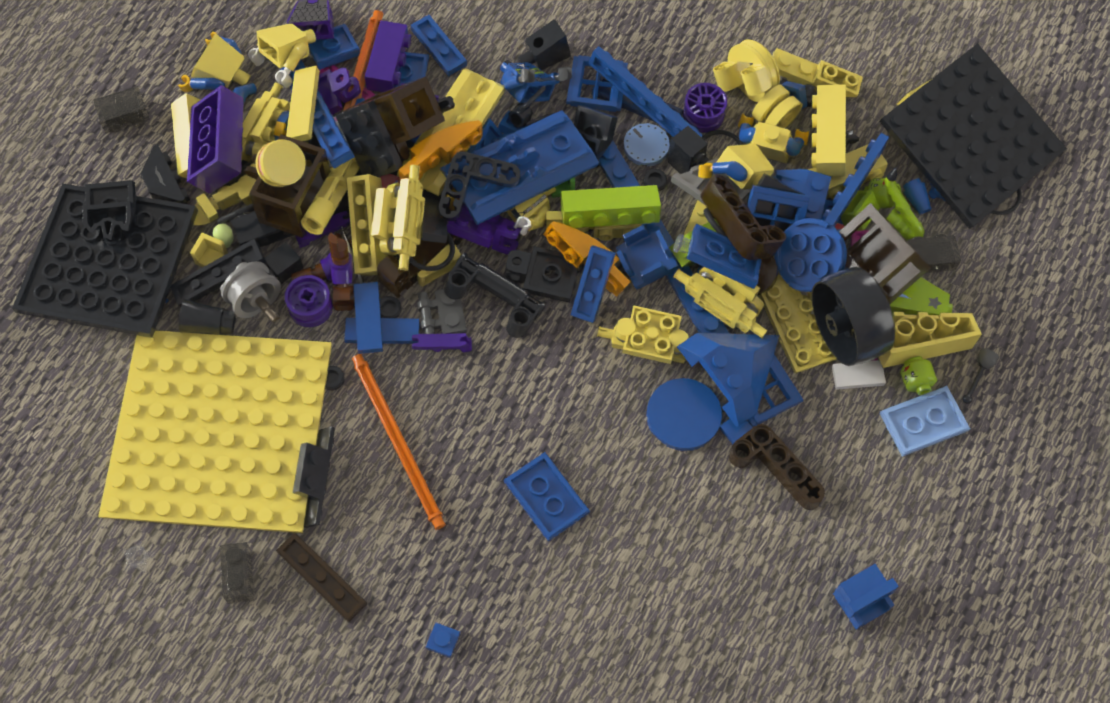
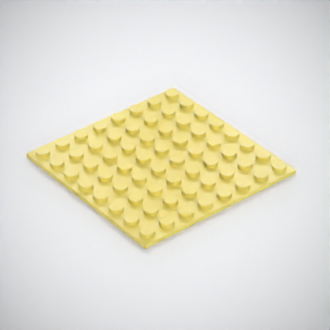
M155 331L153 338L136 335L98 517L303 533L308 498L294 494L293 487L301 444L308 442L317 446L332 343Z

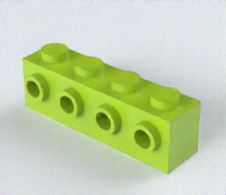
M657 185L561 191L563 224L573 228L660 222L661 202Z

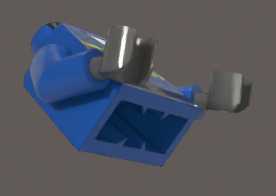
M506 60L500 68L504 73L500 81L501 85H504L505 89L519 103L527 102L542 86H545L546 90L534 102L549 101L555 85L560 81L572 78V67L558 68V73L546 74L531 63H512L510 60Z

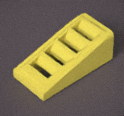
M448 244L426 266H436L443 263L449 256L450 245ZM456 246L454 257L446 267L436 271L421 270L417 274L420 286H425L453 269L461 256Z

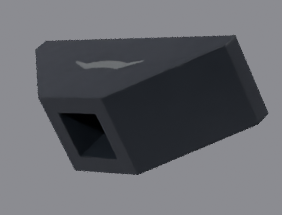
M158 144L153 146L140 173L152 199L187 204L190 201L189 195L185 187L179 188L178 183L181 180L176 169L171 171L169 168L172 162L167 151L162 153Z

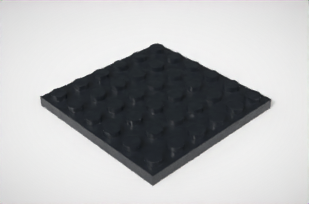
M978 43L879 121L969 229L979 223L1067 149Z
M62 183L12 309L15 313L153 338L197 216V207L136 196V210L129 231H124L120 226H117L114 240L112 241L103 237L102 227L90 233L83 224L82 206L85 205V187Z

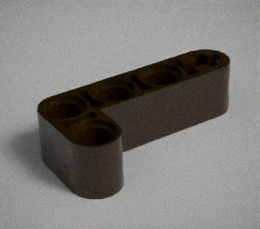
M715 174L711 177L701 192L700 197L738 253L747 260L772 258L786 239L784 231L774 225L760 226L731 183L721 175Z
M450 234L455 246L459 245L463 238ZM421 238L420 245H416V254L413 256V259L426 266L449 244L448 240H446V243L423 241ZM388 255L377 267L379 282L394 296L399 298L401 292L405 289L408 290L418 281L417 274L421 269L409 262L408 271L398 270L399 258L396 259L393 255Z
M759 424L734 442L729 454V460L732 465L744 468L759 458L804 509L814 510L821 504L825 496L823 486L770 427ZM755 436L764 437L766 442H758L755 439ZM736 451H744L747 457H739ZM777 454L782 457L783 461L777 462L771 455ZM795 473L799 476L800 480L794 481L788 474ZM813 493L816 495V497L811 498L807 496V494L811 495Z

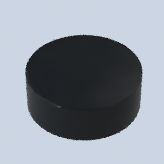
M650 169L645 173L643 179L644 186L657 185L658 192L665 188L667 176L662 170Z
M386 296L380 299L381 318H398L400 316L402 308L397 298Z
M329 366L325 389L330 391L337 390L344 384V373L337 366Z

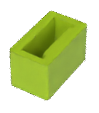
M872 190L857 191L841 217L844 226L870 203L877 210L880 209ZM870 218L857 231H864L872 219Z

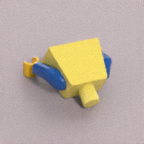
M212 32L210 34L212 39H205L207 47L194 66L191 74L193 78L190 79L187 75H183L181 79L185 84H179V88L183 92H190L193 89L215 90L221 85L228 89L232 81L241 86L247 84L251 75L240 69L245 58L233 39L221 37L216 32Z
M744 113L741 115L738 127H740V141L746 145L756 144L768 159L787 163L789 156L798 155L803 145H807L809 131L802 132L800 129H796L795 137L792 138L791 131L762 122H758L752 127L755 118L753 116L751 118L747 117Z
M756 144L727 146L714 164L706 163L700 165L698 177L711 178L712 173L726 174L736 185L744 190L752 189L753 185L756 186L764 173L771 176L774 168Z

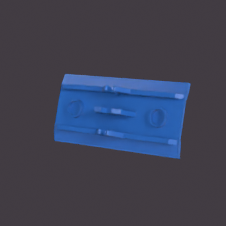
M561 110L472 152V154L515 164L520 170L521 179L519 184L509 188L471 178L464 204L476 225L598 166L599 162L572 121ZM463 159L462 162H457L460 167L459 175L463 176V167L465 165L469 166L466 159ZM451 163L440 168L446 178ZM483 164L479 171L482 175H490L493 172V167L490 164ZM497 167L495 178H499V174L505 175L508 181H510L511 177H516L513 171L509 170L508 174L500 172L501 167ZM456 180L451 183L456 192L463 189L461 181Z

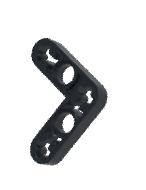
M468 152L456 153L452 158L439 203L441 217L447 221H454L459 218L471 178L512 188L520 182L521 174L519 168L512 163ZM463 159H466L469 166L465 165L463 167V176L459 175L460 167L457 162H462ZM483 164H490L493 167V172L490 175H482L479 169ZM497 167H501L500 172L508 174L509 170L513 171L516 177H511L510 181H508L505 175L499 174V178H495ZM453 181H461L463 189L459 192L451 191L450 184ZM450 197L455 198L453 206L456 211H451L450 214H447L444 207H449Z

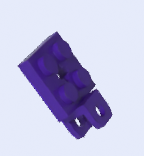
M340 68L334 72L329 69L319 74L318 91L332 115L343 110L341 101L345 104L361 93L358 79L350 77L349 71L346 68ZM354 85L353 90L348 92V88Z
M465 204L459 218L447 222L448 233L486 248L492 245L491 249L508 255L510 251L518 248L519 243L515 239L521 233L522 228H514L516 222L500 215L476 225Z

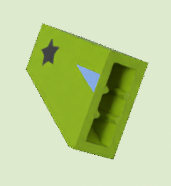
M922 277L890 304L892 313L904 312V315H917L918 312H928V315H940L941 313H952L953 305L949 304L950 294Z

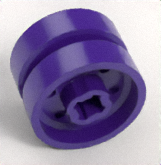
M711 83L694 85L688 90L685 97L683 119L696 127L700 133L717 130L722 125L727 107L725 92L717 85Z
M312 275L300 276L294 279L286 288L285 302L289 314L295 323L303 327H316L329 319L333 310V302L329 288L322 279Z

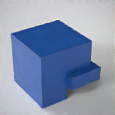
M873 564L839 584L833 595L857 630L894 607V603L889 596L899 586L894 578L887 581L877 565Z

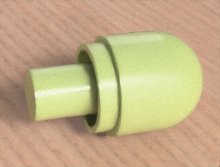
M218 224L214 227L213 237L222 240L225 247L229 248L234 239L232 229L227 224Z

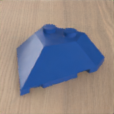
M696 333L677 346L691 367L700 362L729 401L722 408L736 427L757 413L779 335H765L761 339L756 334Z

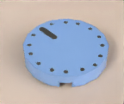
M650 123L638 124L626 133L624 152L633 163L654 166L661 163L667 157L670 147L669 137L659 126Z

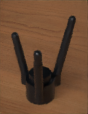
M542 86L525 104L518 102L515 108L508 113L510 122L515 127H527L554 114H546L531 120L533 111L530 105L546 90L545 86Z

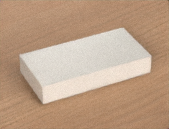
M880 360L853 366H846L842 363L832 365L836 390L884 386L886 384Z

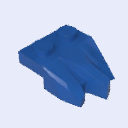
M805 169L776 170L775 177L781 182L810 197L805 219L814 218L821 220L831 176Z

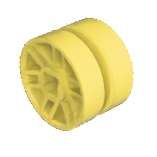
M779 84L770 89L760 99L752 112V116L758 122L786 128L800 113L803 104L794 96H790V92Z

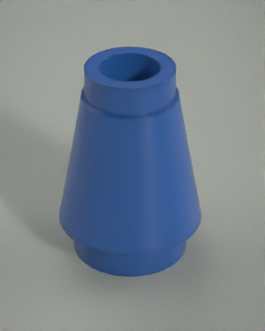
M917 178L903 185V194L919 215L932 209L925 182H921V179Z

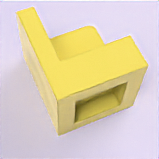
M201 233L190 253L195 264L204 267L228 252L222 240Z

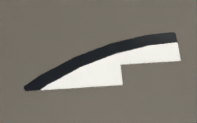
M342 226L344 237L348 245V251L352 255L353 260V249L346 235V232ZM358 275L360 283H364L363 276Z

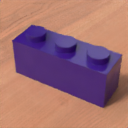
M380 20L365 74L367 90L384 92L400 85V69L406 63L405 50L410 48L411 34H408L406 24Z

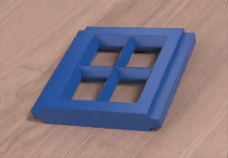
M574 56L572 78L569 82L566 104L575 107L584 105L592 109L612 112L621 111L623 93L610 82L600 81L601 74L599 72L596 73L595 80L583 79L585 66L592 67L588 64L591 57ZM616 60L620 65L627 68L628 63ZM582 84L594 86L592 99L580 97ZM599 86L611 88L609 101L597 99Z
M753 185L747 207L755 218L771 220L770 225H775V221L794 224L798 220L805 219L810 197ZM758 200L776 203L772 216L755 213ZM780 204L797 207L794 220L777 217Z
M775 355L769 370L774 381L765 385L762 393L771 408L760 414L757 410V413L747 420L752 427L803 402V398ZM778 385L787 400L775 406L766 390Z

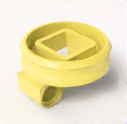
M744 40L740 44L733 46L729 51L728 61H724L713 68L717 85L724 92L739 87L750 100L759 102L770 89L780 83L779 69L773 56L766 47L753 40Z

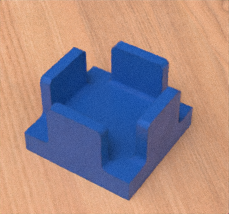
M644 225L631 230L623 235L625 242L616 247L618 257L636 290L680 269L659 225L650 230H647Z

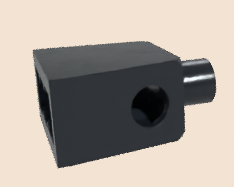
M555 19L526 38L527 52L518 56L517 59L519 63L528 62L535 64L542 71L571 57L567 37Z

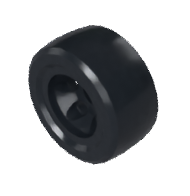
M852 267L828 275L815 283L812 289L813 313L826 345L837 360L846 366L863 364L886 354L893 348L895 341L893 313L886 295L871 274L860 267Z

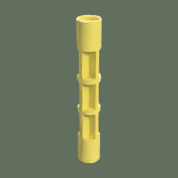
M355 158L350 159L335 169L332 168L301 220L302 227L309 233L320 235L324 231L348 190L347 177L356 176L360 169Z

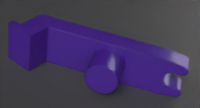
M348 211L333 215L320 235L311 234L306 231L303 238L295 235L299 247L308 246L311 241L325 235L328 236L330 233L334 234L335 231L342 229V226L344 228L350 225V218L344 219L349 216Z
M465 333L412 335V341H418V343L412 344V349L433 350L435 352L460 349L462 352L472 351V338H468Z

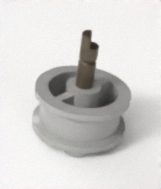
M262 262L240 263L221 285V296L225 302L233 304V311L238 317L250 318L263 311L273 323L281 319L270 306L278 297L281 284L276 277L268 274L269 269Z

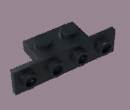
M332 426L319 430L317 446L308 442L300 446L293 493L308 498L304 528L320 525L322 518L323 500L327 489L328 471L330 469V457L334 445L335 428Z

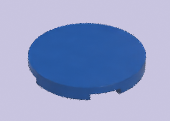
M806 218L794 222L784 231L786 239L774 255L779 273L790 287L803 292H812L816 282L828 275L844 270L847 250L842 235L833 225L824 220Z
M678 378L663 383L653 392L648 402L646 417L650 431L667 447L680 451H690L703 447L713 439L721 424L722 410L717 396L705 384L693 379Z

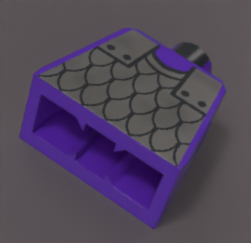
M329 0L297 1L287 20V24H293L301 31L312 29L316 40L334 39V21Z

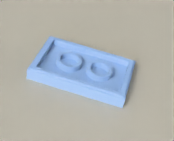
M948 386L880 411V415L902 457L970 430Z

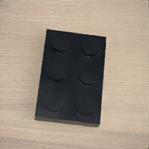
M374 100L336 115V119L355 156L354 158L362 175L370 174L381 177L396 172L403 166Z

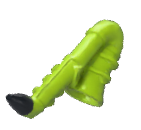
M894 168L884 181L889 196L896 203L886 219L907 241L916 243L923 239L924 228L921 221L916 218L910 209V205L898 189V186H896L894 181L897 178L898 169Z

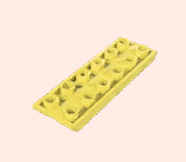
M463 69L445 96L453 98L455 107L442 113L445 121L422 133L414 145L426 137L453 125L479 120L483 127L506 91L504 85L489 80L469 69ZM411 155L407 160L403 161V166L411 160ZM443 159L435 168H430L419 180L424 190L437 196L441 194L446 182V177L440 170L441 167L447 165Z
M778 271V278L774 286L769 291L759 295L764 303V308L776 335H779V341L794 373L796 374L837 360L826 345L817 326L814 314H810L813 310L812 292H806L807 295H802L801 291L790 287Z

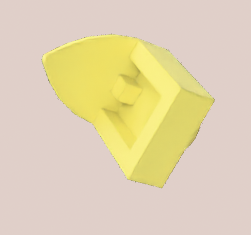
M205 193L196 197L197 203L194 206L197 207L198 213L193 225H206L216 220L219 207L212 197L207 198Z

